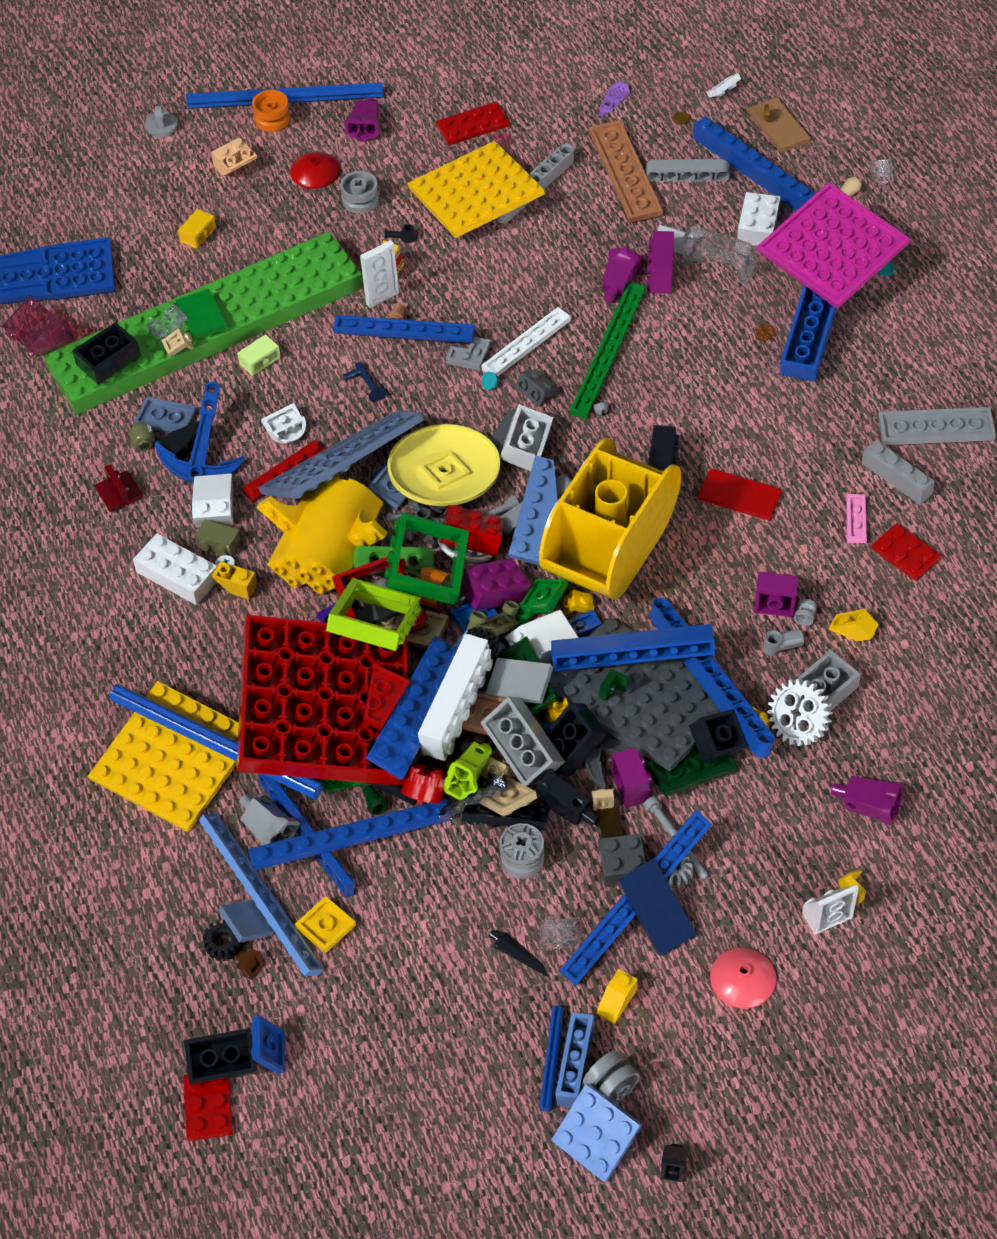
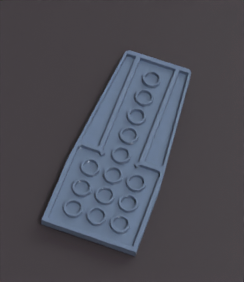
M393 412L258 487L263 495L285 497V499L292 498L293 500L299 499L307 490H314L319 487V483L332 480L338 472L342 473L349 470L351 464L423 421V415L421 412Z

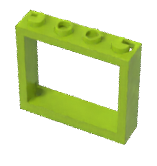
M352 578L329 613L326 631L396 651L400 644L403 645L406 635H409L411 626L415 624L416 617L420 616V597ZM355 600L406 614L397 631L345 616Z

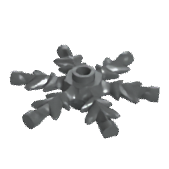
M414 500L408 502L413 507L411 510L416 511L414 516L443 523L444 515L436 518L435 513H441V510L447 508V506L430 505L431 510L424 508L426 504L422 505V503ZM398 511V515L388 513L387 521L399 519L402 512ZM409 529L405 530L402 545L407 539L412 541L414 534L418 535V532ZM423 534L422 536L426 535L424 542L430 541L433 549L439 547L438 537Z

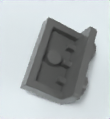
M535 369L521 372L515 385L521 393L537 406H542L546 397L556 396L560 390L551 380L546 379L540 371Z

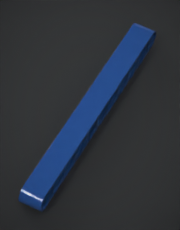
M659 597L653 600L649 618L657 629L688 626L667 599ZM712 655L680 658L721 712L734 709L750 750L757 757H769L775 741L774 734Z

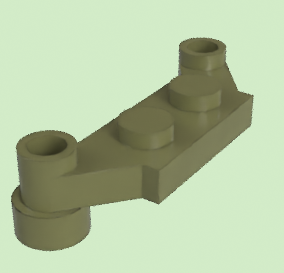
M506 600L502 607L503 612L488 618L483 612L472 610L469 616L470 622L466 630L468 631L472 627L477 629L482 627V630L487 628L489 629L488 632H494L493 636L513 631L519 624L516 621L515 615L520 606L514 601Z

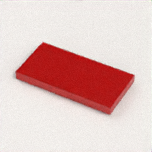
M710 468L698 494V500L770 521L781 496L782 489Z

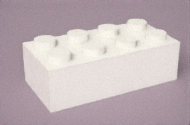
M157 533L133 559L137 573L195 605H198L217 583L212 578L217 565Z

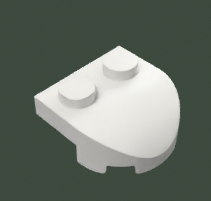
M294 403L261 420L269 436L281 444L293 443L299 440L305 432V418L300 415Z

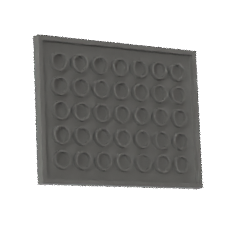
M609 617L590 636L634 631ZM679 658L554 671L553 669L550 681L559 697L557 701L561 703L564 698H567L568 704L570 702L586 704L608 733L630 747H636L638 752L668 771H671L696 746L689 725L701 717L721 712ZM610 669L628 676L629 681L625 692L616 689L613 695L609 694L606 701L598 698L600 685Z

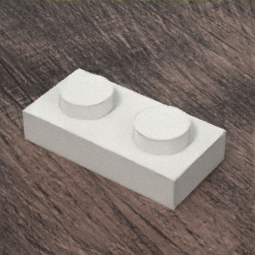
M738 73L731 75L706 93L710 98L714 96L718 98L725 94L726 89L734 88L737 85L736 82L741 78Z

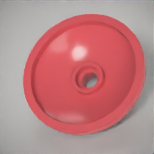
M734 948L722 953L715 960L711 968L710 982L713 991L724 1003L732 1007L748 1009L757 1007L770 998L776 985V973L772 963L762 953L750 948ZM744 969L747 971V973L744 974L740 971Z

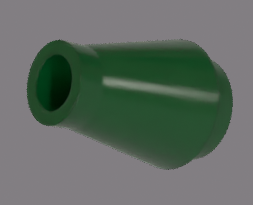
M372 785L365 786L362 793L368 811L373 815L382 814L387 808L386 799Z

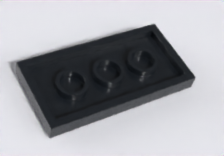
M469 799L462 812L461 821L467 822L470 825L488 824L490 827H510L521 823L532 825L539 831H545L550 817V808L527 805L518 808L510 815L502 816L475 800Z

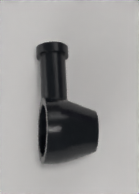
M406 224L401 231L385 230V238H400L404 243H412L417 239V232L413 225Z

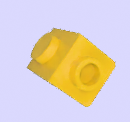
M572 589L563 598L562 606L567 616L573 611L582 613L590 610L595 611L592 594Z

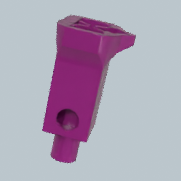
M372 97L366 98L365 101L357 100L351 115L345 121V131L348 136L356 138L360 142H365L378 136V101H375Z
M626 246L609 250L608 265L602 279V291L606 292L604 300L607 302H613L616 295L622 296L628 282L632 283L636 274L643 267V257Z
M851 776L848 786L834 783L831 795L842 797L845 809L891 825L899 813L903 796V785L901 782H882Z

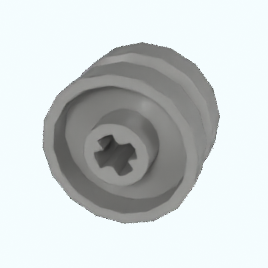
M354 171L343 177L340 183L343 206L348 211L362 214L373 210L378 205V183L374 175L366 171Z
M615 1050L604 1055L590 1068L582 1081V1086L584 1087L585 1084L590 1083L617 1104L632 1091L639 1080L640 1074L633 1066L625 1065L626 1059Z

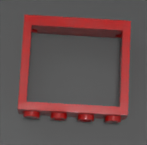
M387 557L332 576L338 597L340 598L345 590L344 585L349 584L352 578L360 580L385 571L390 564L387 562ZM400 558L398 573L408 576L406 573V569H408L407 563L404 558ZM351 606L346 616L356 619ZM425 609L421 610L419 617H416L417 621H415L414 626H411L409 634L426 629L428 618Z

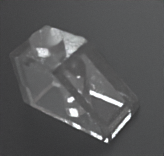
M892 159L868 161L873 182L878 181L879 185L888 184V180H893Z

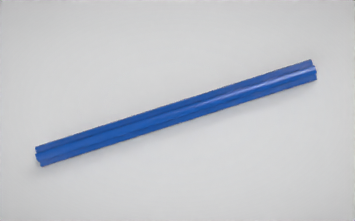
M383 82L189 93L186 100L188 109L252 105V99L258 93L265 90L281 91L286 95L288 103L363 99L368 97L381 98L383 97Z
M120 684L114 685V689L110 691L109 697L111 701L237 762L238 741ZM263 774L314 800L319 797V793L323 791L324 787L322 782L314 778Z

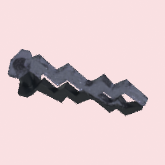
M493 770L488 772L487 780L477 783L478 790L475 793H470L463 800H451L449 805L443 806L438 814L439 820H452L455 814L462 813L467 805L479 804L483 797L493 796L496 791L504 792L506 790L505 782Z

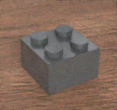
M641 834L598 839V851L605 887L619 886L617 879L646 863Z

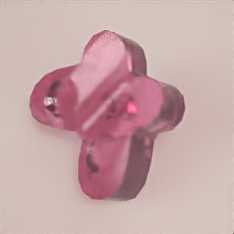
M508 133L493 134V140L502 148L511 144Z

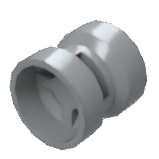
M800 599L797 603L794 621L800 625H812L814 621L813 614L817 608L816 603L810 599Z

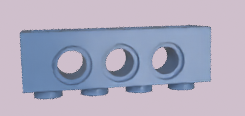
M571 1013L555 1094L557 1106L571 1108L583 1089L582 1081L587 1072L595 1030L594 1015Z

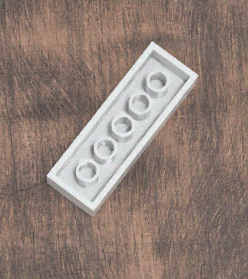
M465 633L418 732L423 755L445 761L448 754H452L456 737L459 738L461 735L462 724L469 717L471 704H475L478 689L484 685L485 674L492 668L493 660H491V649H489L488 640Z

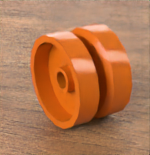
M265 90L258 93L252 99L254 121L259 129L266 132H275L282 130L289 124V104L284 93L278 90Z

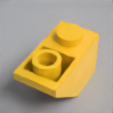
M220 561L212 574V578L230 594L248 600L258 586L255 572Z

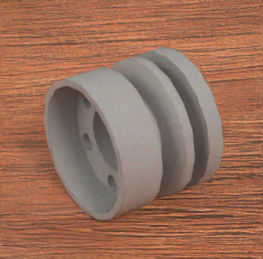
M521 823L512 825L500 837L501 864L510 876L527 879L540 872L544 865V839L541 832L532 825Z

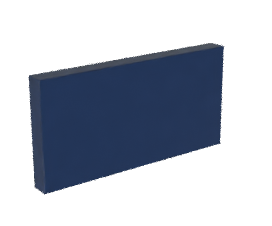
M655 859L649 860L617 879L619 886L659 956L696 935Z

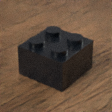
M734 709L701 717L689 725L703 764L737 755L749 747Z

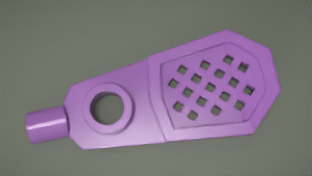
M619 81L611 85L599 107L601 111L598 116L603 117L606 113H611L630 94L627 83Z

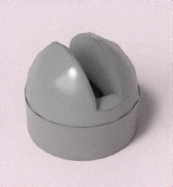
M607 401L593 404L597 415L601 416L602 410L604 414L609 410Z

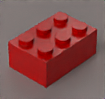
M448 505L442 524L469 531L467 550L496 557L502 539L504 519L497 515L483 514L477 510L463 509L458 505ZM440 538V543L452 546L456 544V542Z

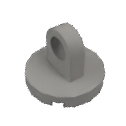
M157 105L155 106V113L146 119L145 127L147 133L153 137L164 138L176 132L178 121L174 114L163 111V106Z

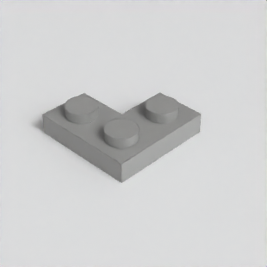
M474 337L473 343L470 344L468 349L451 346L445 359L446 364L480 371L481 365L484 363L491 346V340Z

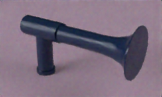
M362 362L355 364V370L342 374L345 382L361 375L370 388L369 400L371 402H377L386 396L385 388L377 387Z

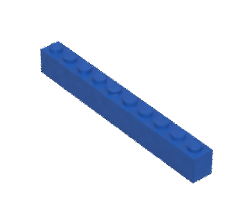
M705 116L694 124L693 139L720 158L728 161L731 166L772 195L780 196V200L795 211L816 194Z

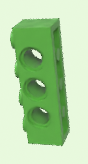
M356 546L353 551L354 568L370 563V559L379 560L387 557L389 551H392V547ZM401 548L400 558H404L407 563L408 569H406V573L408 576L417 575L420 578L419 574L423 567L434 568L433 548ZM409 560L415 561L416 566H411ZM385 571L377 573L380 577H385Z

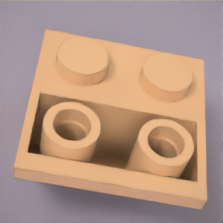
M240 138L211 152L213 165L223 176L258 158Z

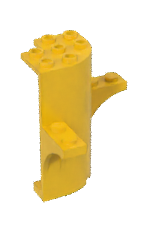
M334 476L330 481L319 483V487L314 490H307L296 506L283 504L272 496L259 502L257 509L284 532L267 565L293 588H298L307 583L318 594H324L334 589L332 576L351 570L354 564L353 551L356 546H370L386 537L387 531L375 521L384 502L358 481L350 478L347 481L340 479V476Z

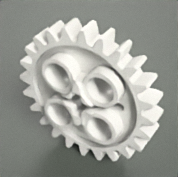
M797 679L796 682L795 680H789V684L782 683V688L775 689L778 695H771L775 701L768 703V705L773 707L772 710L767 711V713L773 715L768 721H774L775 724L771 728L778 729L776 736L783 735L782 741L789 740L790 745L797 743V746H801L803 743L809 745L811 741L817 742V737L824 736L822 730H829L825 724L832 722V720L827 718V715L833 714V712L827 710L832 704L825 702L829 697L828 695H821L824 689L816 690L817 683L810 685V680H805L804 682L802 679ZM792 695L795 697L794 704H792L791 702ZM810 701H812L814 704L813 710H811L809 707ZM787 715L790 716V719H791L790 724H788L787 721H786V716H787ZM805 721L809 723L808 730L804 726Z

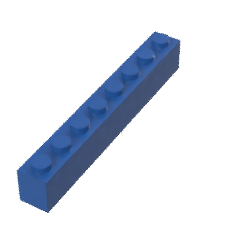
M712 624L552 640L551 651L554 671L715 655Z

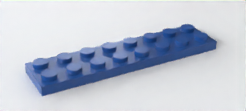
M437 636L433 637L410 678V684L401 696L366 757L367 760L400 780L404 778L422 745L419 741L418 732L458 650L457 648Z

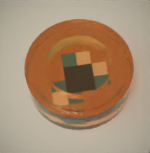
M760 325L756 328L755 336L760 341H769L773 338L774 330L769 325Z

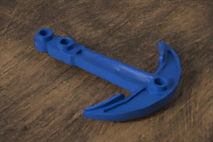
M208 382L205 386V394L203 395L200 409L201 417L189 462L177 459L174 453L165 449L158 441L155 442L156 452L162 464L173 475L186 482L194 483V477L192 476L194 473L199 474V476L233 474L245 460V457L241 456L234 460L220 462L219 466L205 465L212 420L215 418L218 403L217 396L220 393V387L216 382ZM213 389V390H215L216 392H215V393H210L209 391ZM211 406L212 409L207 410L206 407Z

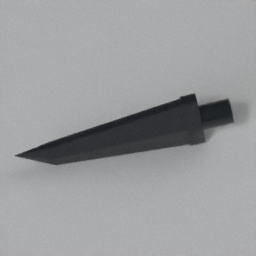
M494 930L490 931L488 937L495 941L493 944L495 949L502 951L548 977L544 965L510 937L508 933L505 932L500 935Z

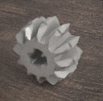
M688 856L684 857L667 877L666 880L670 887L674 883L679 889L681 882L687 885L688 879H692L693 864L690 863Z

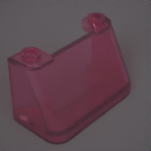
M31 295L28 296L2 326L6 330L5 334L11 340L17 339L26 347L25 351L32 357L35 355L40 357L75 341L79 336L62 319L48 311Z

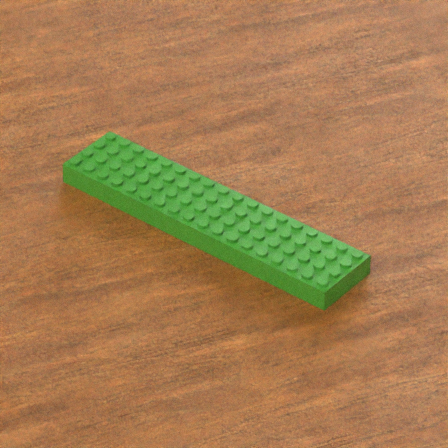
M329 231L118 322L124 330L138 341L141 356L100 384L95 383L76 365L72 350L102 330L43 355L51 376L75 415H78L364 288L362 274ZM209 289L227 324V329L193 340L194 348L192 350L185 347L171 357L168 355L162 340L178 328L190 334L176 304V299Z

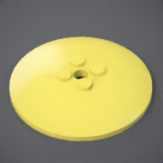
M453 424L431 425L412 431L395 444L388 458V474L395 488L411 500L432 506H453L472 501L486 493L494 485L500 472V456L492 441L474 429Z

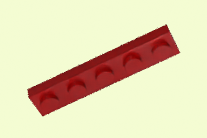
M316 440L312 441L241 488L242 492L253 503L265 496L260 493L258 487L324 451L325 448Z

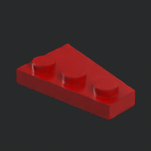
M374 663L363 722L382 730L410 684V680Z

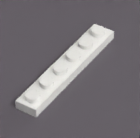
M557 307L481 365L482 370L485 373L490 371L496 373L497 376L501 375L569 323L571 316Z

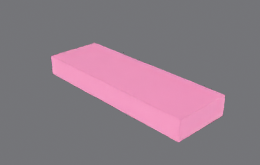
M846 494L847 543H866V495Z

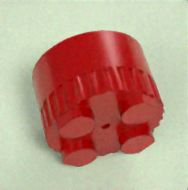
M414 763V766H410L407 771L401 793L416 799V804H419V802L420 805H423L424 802L441 803L444 794L443 785L446 772L441 769H434L432 771L426 769V765Z

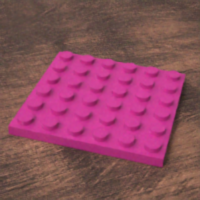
M828 182L757 246V251L838 309L910 243V238Z

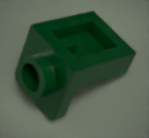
M610 669L600 685L598 698L606 701L609 694L613 695L616 689L625 692L629 677Z

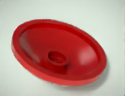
M324 152L303 154L290 167L292 180L297 185L308 189L326 187L332 184L340 174V165L337 159Z

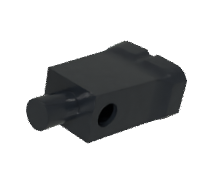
M552 768L549 769L538 783L535 790L537 799L533 800L534 802H539L574 825L580 819L591 827L596 824L599 816L588 809L590 799L559 777Z

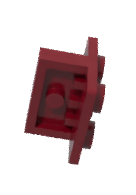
M111 464L104 467L107 479L94 485L109 512L143 498L142 492L129 471L126 470L119 473L118 470L113 469Z

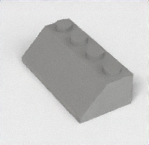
M507 697L480 722L520 782L527 787L540 781L549 769L552 768L556 771L565 762L521 697Z

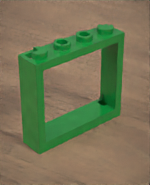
M401 513L399 519H395L392 528L395 531V535H392L390 540L392 551H389L387 562L390 564L384 574L385 578H387L386 587L454 605L460 593L469 531ZM405 529L456 542L449 587L397 573Z

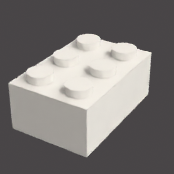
M746 192L738 227L737 243L759 245L775 230L780 196Z
M519 404L506 436L500 460L531 471L535 455L540 457L542 455L553 417Z

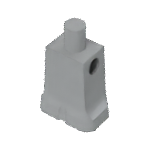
M245 794L239 800V804L245 809L240 820L262 845L289 839L296 834L300 822L295 818L287 816L267 798H251L248 794Z

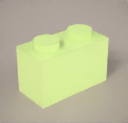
M267 335L255 340L237 353L239 364L252 376L281 357L279 346Z

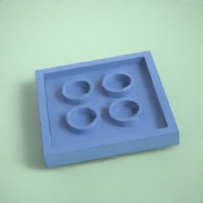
M587 1083L551 1141L603 1182H607L643 1124L590 1083Z

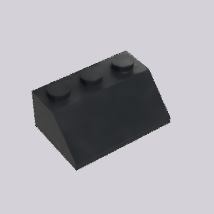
M250 1028L184 1040L190 1085L257 1073L256 1061L252 1060L251 1055L252 1034Z

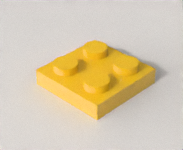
M327 896L321 899L295 923L296 929L325 954L356 926V922Z

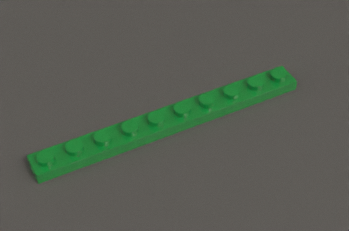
M628 282L571 406L570 415L588 419L593 404L599 395L645 293V286Z

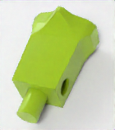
M473 742L464 754L450 765L448 776L445 778L443 785L444 791L458 800H463L470 793H475L478 790L477 781L482 776L481 774L492 753L491 746L486 743L479 745Z

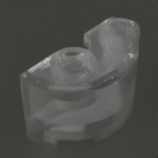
M173 304L164 311V316L161 319L155 318L146 326L162 341L178 328L184 331L182 327L187 322V316Z
M552 916L544 918V923L540 926L539 950L554 951L556 949H564L566 951H575L581 945L582 926L578 923L577 918L557 919Z

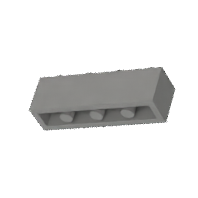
M877 440L863 451L862 464L919 505L932 495L935 481Z

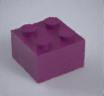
M759 572L754 613L793 617L798 576Z
M636 747L612 754V776L625 808L643 804L649 799V794L652 793L650 783H652L649 771H645L643 755L638 754Z

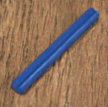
M562 1006L552 1007L539 1105L542 1111L552 1110L564 1017V1007Z

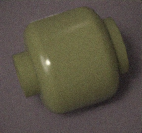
M138 422L130 429L131 442L136 449L145 451L150 449L155 443L154 432L149 424Z

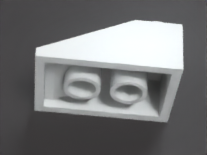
M232 474L194 476L192 514L196 528L201 527L205 519L223 525H233Z
M561 610L523 624L505 636L510 646L527 636L541 663L546 664L552 661V640L579 638Z
M857 885L843 887L836 891L830 890L824 896L817 899H809L803 905L802 914L814 934H818L853 918L859 889Z

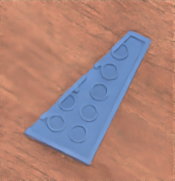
M535 455L508 553L510 558L540 566L539 551L544 528L553 507L558 501L554 460Z

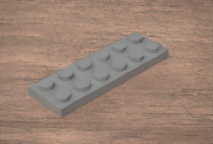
M990 407L886 411L878 413L883 445L994 441L996 437Z

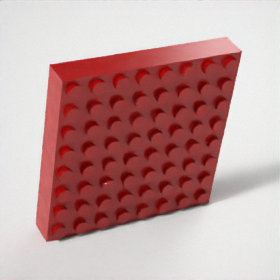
M246 615L243 628L236 772L402 786L407 772L404 778L400 780L366 759L381 730L364 723L363 719L374 663L407 679V635L403 645L400 644L397 650L393 651L326 631V622Z

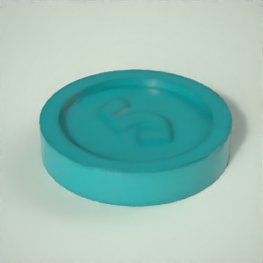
M888 262L878 273L882 276L893 274V264Z
M490 371L484 373L481 378L482 386L487 390L495 389L498 385L497 374Z

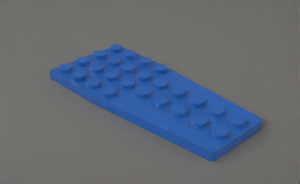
M110 237L61 243L0 255V303L62 299L115 291Z

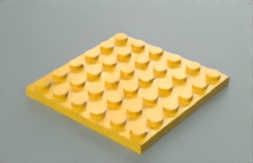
M496 141L473 150L407 183L411 192L454 238L545 194L544 189Z
M159 681L155 683L147 694V698L238 741L239 723ZM134 712L90 772L88 778L178 828L189 832L235 768L237 762Z

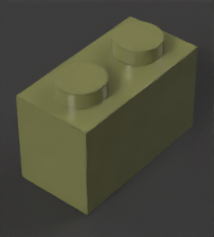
M206 519L195 535L197 547L203 551L216 552L219 556L228 555L232 557L241 542L239 529Z

